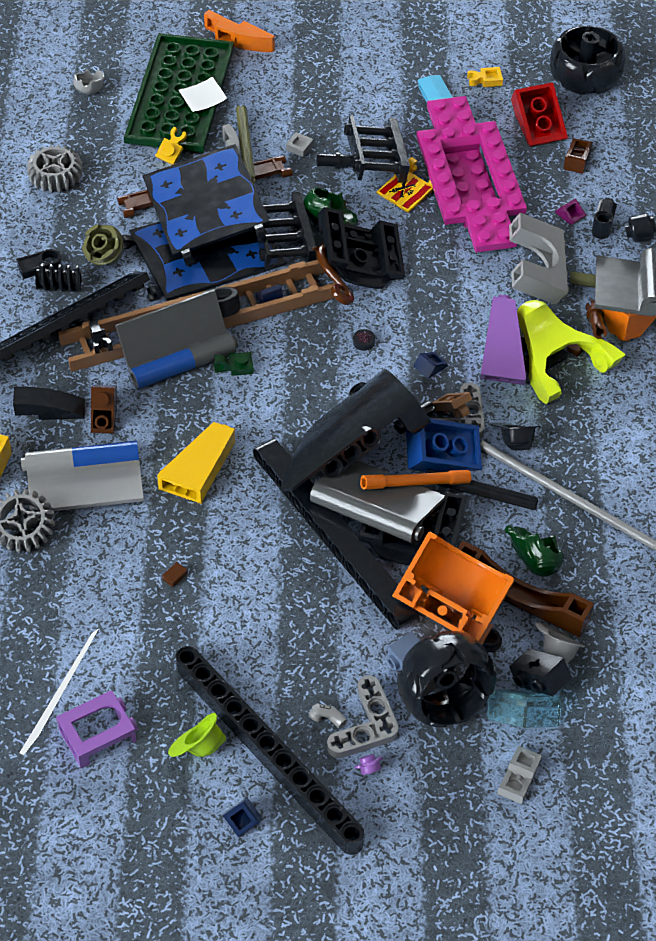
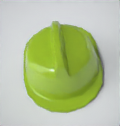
M211 713L207 715L196 726L181 735L169 748L168 754L170 757L179 756L187 751L200 757L214 753L226 741L225 734L216 724L217 714Z

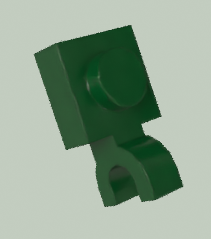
M251 352L229 353L228 359L224 355H214L215 373L231 371V376L254 373Z

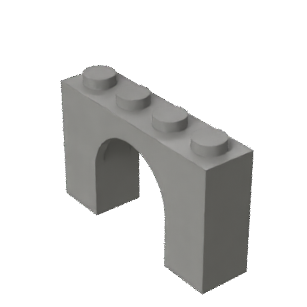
M519 213L509 225L510 241L533 250L542 258L546 267L522 259L511 272L512 288L549 303L558 304L562 298L567 296L569 291L567 285L568 272L566 270L564 230Z

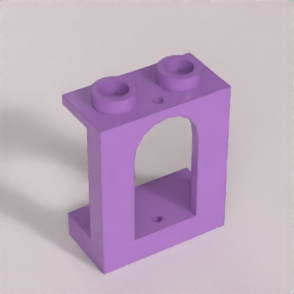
M112 690L56 716L58 729L80 768L90 764L89 756L125 738L130 737L133 743L137 741L135 733L138 731L137 724L132 716L128 718L125 713L127 711L122 698H116ZM113 708L120 720L119 723L82 742L72 723L101 709Z

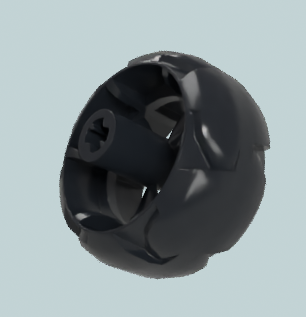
M576 26L569 28L555 40L552 46L550 56L552 76L556 81H560L563 88L577 94H600L606 92L617 84L623 74L626 59L624 46L621 42H618L617 37L612 32L601 27ZM579 55V62L570 57Z
M443 631L438 633V635L424 638L416 643L405 655L402 662V670L397 673L398 692L408 711L423 724L440 728L463 723L476 716L486 706L489 696L494 692L497 680L494 662L484 646L472 636L459 631ZM459 664H470L464 676L457 682L458 675L454 668ZM436 687H438V688H440V689H446V690H444V691H439L438 693H435V694H429V693H431Z

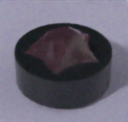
M367 329L356 331L353 335L354 347L361 351L372 349L375 345L374 333Z

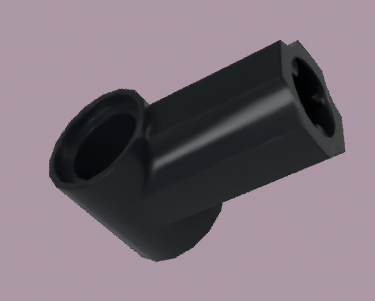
M606 197L599 201L592 225V235L596 238L605 239L610 235L617 208V203L612 198Z

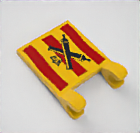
M412 157L408 159L410 168L406 183H398L395 174L376 192L407 213L434 191L431 181L427 183L412 174L417 170L415 165L417 160Z

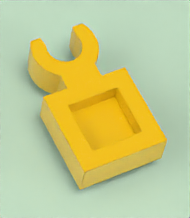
M500 67L480 68V72L474 70L467 72L469 86H477L481 83L483 87L503 85Z
M176 127L171 129V139L164 138L155 155L156 158L170 165L176 164L184 149L179 144L187 138V134L184 131L180 137H176Z

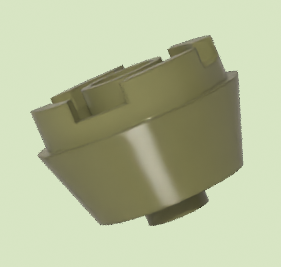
M97 224L86 231L82 250L89 262L95 265H113L121 259L124 245L122 235L117 228L111 225Z

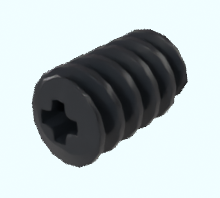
M41 263L40 268L36 270V290H39L42 285L43 289L47 291L51 285L53 291H56L58 286H60L61 291H65L67 286L71 292L75 290L76 286L78 291H81L82 275L77 264L74 271L71 270L70 264H67L65 270H63L61 264L58 265L57 270H54L52 263H50L48 269L45 268L44 263Z

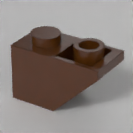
M94 385L91 387V433H114L117 411V385Z

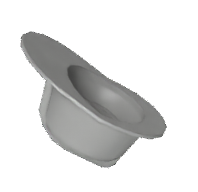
M540 622L535 623V626L544 633L543 651L564 658L566 665L570 660L574 659L580 647H585V645L576 642L553 626Z

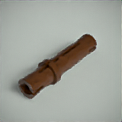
M591 300V305L588 302L585 307L587 311L586 317L591 323L594 337L603 339L601 334L606 337L608 332L603 320L604 313L602 309L595 308V300Z

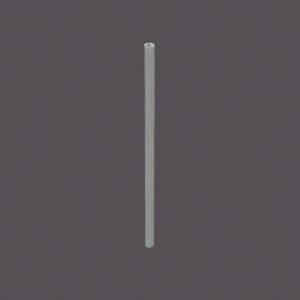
M485 441L480 443V448L485 453L656 551V540Z

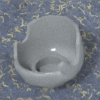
M89 69L83 73H77L73 78L74 87L83 94L94 95L101 91L105 74L100 70L92 74Z

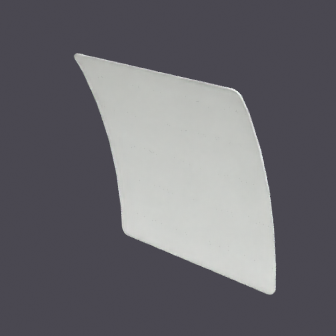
M213 77L192 87L179 90L193 112L212 107L227 99Z

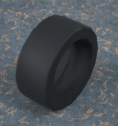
M231 287L213 288L216 291L223 318L234 315L241 309L238 290Z

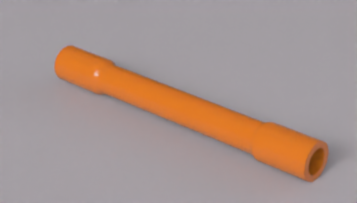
M452 470L437 473L362 475L360 485L363 490L398 486L469 484L471 482V472L469 470Z

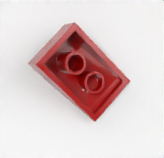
M553 82L514 90L511 102L516 119L529 147L568 139Z

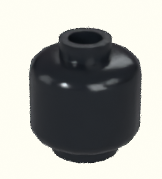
M648 213L629 217L628 225H625L627 238L632 237L636 243L652 239L654 233H656L654 217L649 216Z

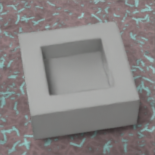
M296 132L286 143V150L304 157L312 148L314 139Z

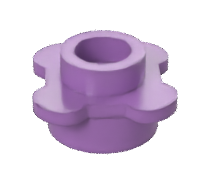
M374 754L361 757L360 763L355 766V769L360 768L362 775L376 772L381 769L379 761L383 760V757L375 758Z

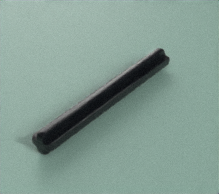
M427 469L426 473L440 472L432 469ZM471 480L469 484H435L535 510L538 504V497L475 480Z

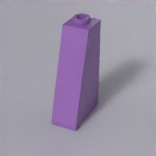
M508 295L493 296L481 379L525 385L526 372L516 301Z

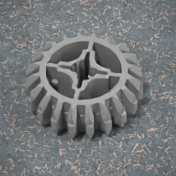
M59 144L56 147L50 145L49 148L42 147L41 151L35 150V154L30 155V160H28L27 175L31 184H34L36 189L41 188L43 192L49 189L50 193L53 190H57L60 193L61 189L64 188L68 191L69 186L74 187L75 182L78 183L80 181L83 165L78 153H75L74 149H68L67 146L61 148Z
M15 489L14 496L12 497L9 493H6L7 499L5 501L0 499V545L5 546L7 544L9 551L16 547L18 553H21L23 547H25L27 552H30L32 545L39 549L40 545L38 542L41 540L47 543L48 540L45 534L52 535L53 531L49 527L55 526V521L52 519L55 517V513L50 510L52 508L50 502H46V498L43 495L38 497V493L35 490L29 495L28 489H24L22 494ZM23 505L33 506L39 512L26 511ZM15 508L14 513L7 517L9 512ZM21 513L23 514V516H24V518H25V519H24V523H23L24 529H23L22 525L20 524V523H21V519H22ZM39 525L36 528V530L30 534L31 528L33 526ZM5 530H18L22 536L10 535Z

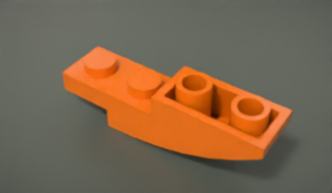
M211 10L204 13L205 28L215 33V40L233 41L234 47L257 52L275 51L274 35L246 21L237 24Z

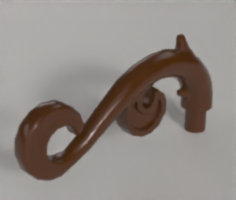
M324 244L313 247L312 249L316 251V257L321 268L335 283L330 289L331 294L341 304L351 305L355 299L354 295L343 282L336 268L328 262L327 248Z

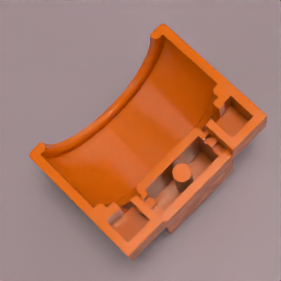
M428 532L392 596L452 631L464 632L475 638L480 644H483L493 627L491 622L515 580L508 574L501 573L466 554L436 534ZM421 585L425 586L430 590H428L427 593H425L422 590Z

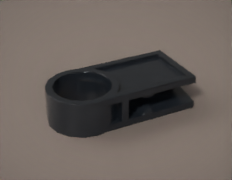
M46 249L17 258V266L23 279L36 276V270L40 268L41 263H44L45 268L48 269L50 263L44 262V260L49 257L57 258L56 261L51 262L54 270H56L58 265L62 264L60 253L55 249Z

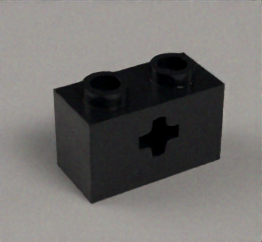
M529 648L509 666L513 675V681L517 686L549 696H554L572 678L564 658Z

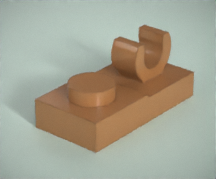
M470 392L448 393L433 401L432 404L435 407V411H443V413L453 411L456 418L460 416L463 418L470 414L465 403L472 400Z

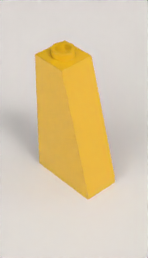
M213 422L157 475L158 489L201 504L235 444V429L225 424Z

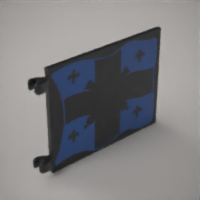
M236 144L142 175L173 257L182 255L186 266L194 264L191 251L252 230H255L259 241L267 238L264 226L269 225L270 220Z
M160 221L129 230L130 235H122L124 250L134 245L137 246L158 285L147 288V298L150 302L156 301L162 296L165 297L166 301L286 265L283 258H271L270 269L265 270L263 261L259 259L260 248L255 230L191 251L194 264L188 266L185 265L182 255L173 257ZM268 243L270 250L277 249L274 243Z

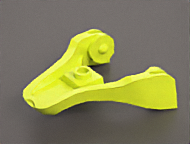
M527 301L517 310L519 325L529 354L528 378L537 397L545 404L559 398L562 394L558 382L545 373L548 356L564 349L567 345L577 344L589 354L593 366L599 372L604 373L615 367L626 355L605 340L597 339L566 325L542 301Z

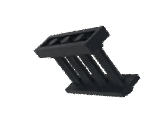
M349 115L348 123H345L344 135L348 138L353 158V172H356L357 179L362 181L364 170L386 171L396 174L398 183H406L410 164L397 118H389L387 126L383 128L356 126L354 115ZM358 134L380 135L386 139L359 138ZM361 146L385 147L389 151L362 150ZM364 158L387 159L393 163L365 162Z
M292 192L291 201H288V203L263 205L266 213L289 212V214L293 215L292 218L269 219L270 224L264 226V228L293 226V228L297 229L296 233L266 235L267 238L264 240H258L260 248L259 259L263 261L265 270L270 269L271 258L301 256L305 258L306 263L316 260V251L312 249L316 247L301 193ZM297 241V243H301V247L270 250L268 243Z

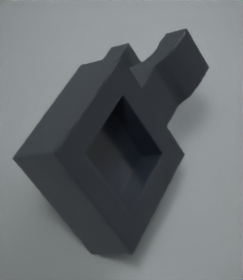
M97 320L89 322L95 354L100 353L101 348H108L109 351L113 350L112 341L106 337L105 329L100 328Z

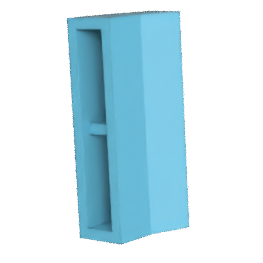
M440 75L418 79V87L426 103L429 100L453 98Z

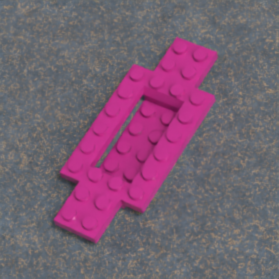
M466 96L427 101V109L434 129L417 131L416 138L444 224L463 222L464 228L468 229L475 253L517 247L516 243L510 241L509 225L511 222L509 216L519 215V213L526 214L527 207L496 122L475 123ZM480 145L483 150L487 165L489 167L499 199L495 195L489 175L487 173L482 155L479 150Z

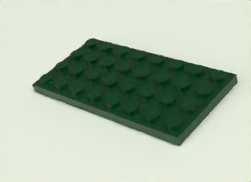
M158 33L124 135V143L159 148L164 138L171 139V129L176 127V137H180L183 131L187 134L186 140L179 144L184 148L183 151L204 153L218 104L193 112L179 90L202 83L211 77L214 78L222 90L234 50V42Z

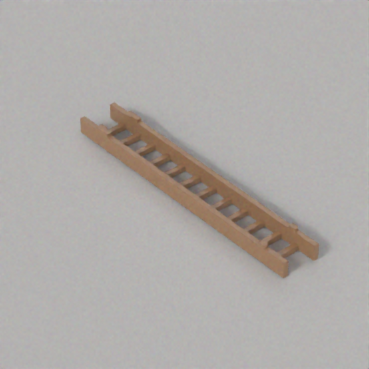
M318 260L307 263L304 261L289 265V268L221 286L235 288L238 290L239 297L246 295L251 305L250 307L240 309L234 315L223 318L225 328H231L333 299L334 297L330 289L335 283L319 287L313 276L325 272ZM306 278L310 286L298 293L293 282ZM278 284H286L291 293L289 296L257 304L252 294ZM203 292L98 321L100 328L105 329L106 337L108 338L107 333L117 331L115 325L197 296ZM90 321L83 322L81 326L58 332L61 346L80 341L84 354L68 358L71 372L124 358L121 343L112 345L113 350L111 351L108 348H101L98 354H95L94 349L90 352L86 339L91 338Z

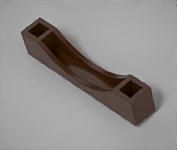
M465 541L461 542L458 549L493 569L514 578L515 581L504 599L505 602L580 638L591 620L594 603L573 593L552 592L525 583L500 567L485 551Z

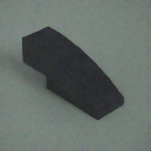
M14 386L13 407L15 416L38 415L39 420L85 419L84 398L47 388Z

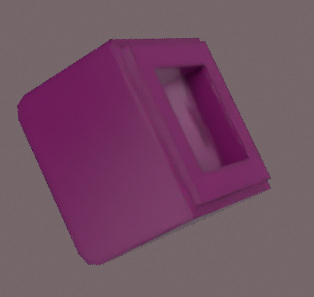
M576 198L555 211L558 216L570 225L587 216Z

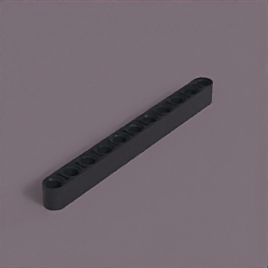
M272 438L253 448V455L259 465L280 489L292 458L275 438ZM310 479L294 491H282L394 629L399 630L419 618L417 610L392 596L398 584L338 512L311 502L310 494L314 484Z
M181 647L176 653L179 675L343 852L349 855L359 853L364 845V829L361 824L194 647ZM218 694L223 695V696H221V697H215V695H218ZM233 711L240 712L238 714H231ZM251 728L255 729V731L252 732L246 731L247 729ZM264 746H271L272 748H270V749H263L262 747H264ZM285 763V764H288L289 766H287V767H280L279 765ZM298 781H302V782H305L306 784H304V785H297V784H295V783L298 782ZM315 799H319V800H322L323 802H321V803H313L312 801L315 800ZM338 818L340 821L332 822L329 819ZM349 836H354L358 839L355 841H350L346 838Z

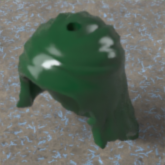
M315 187L305 196L303 203L310 219L319 222L318 213L323 207L342 211L345 224L354 226L358 224L357 215L347 208L342 192L335 194L328 192L327 189Z
M510 525L505 527V533L511 537V546L530 572L540 577H548L558 571L565 555L557 546L556 535L540 539L539 534L532 535L523 527H513Z

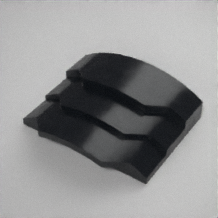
M327 207L321 209L318 213L319 229L324 237L328 262L336 268L344 281L357 286L382 289L391 280L404 279L405 270L398 224L379 220L372 229L345 224L342 211Z
M444 491L445 500L423 521L424 534L415 543L407 542L362 523L359 539L371 544L380 559L403 565H410L428 532L436 534L456 547L467 507L468 495Z

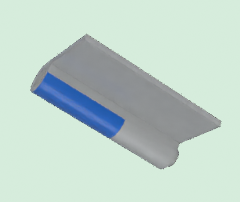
M137 440L26 452L25 457L21 458L22 472L27 471L29 495L35 490L38 493V497L45 496L46 502H50L52 506L50 509L52 511L144 501ZM29 506L30 511L39 512L37 508Z

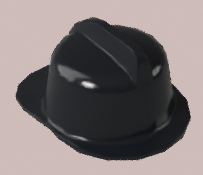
M496 422L488 423V425L500 427L504 443L508 448L516 451L531 449L535 428L540 427H525Z

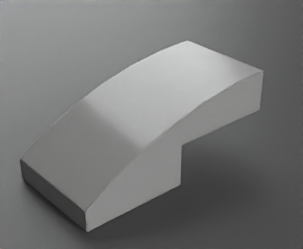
M230 123L222 126L223 141L226 143V147L236 144L240 153L239 140L235 130Z
M518 746L497 794L522 804L538 769L542 755Z

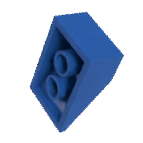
M430 418L431 423L416 435L406 430L408 470L426 472L427 469L440 472L482 470L479 426Z

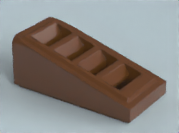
M574 138L565 156L564 170L582 174L585 170L593 142Z

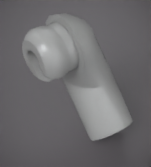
M317 703L312 706L313 709L309 712V717L312 720L319 722L322 717L328 718L338 729L344 727L348 722L333 706Z

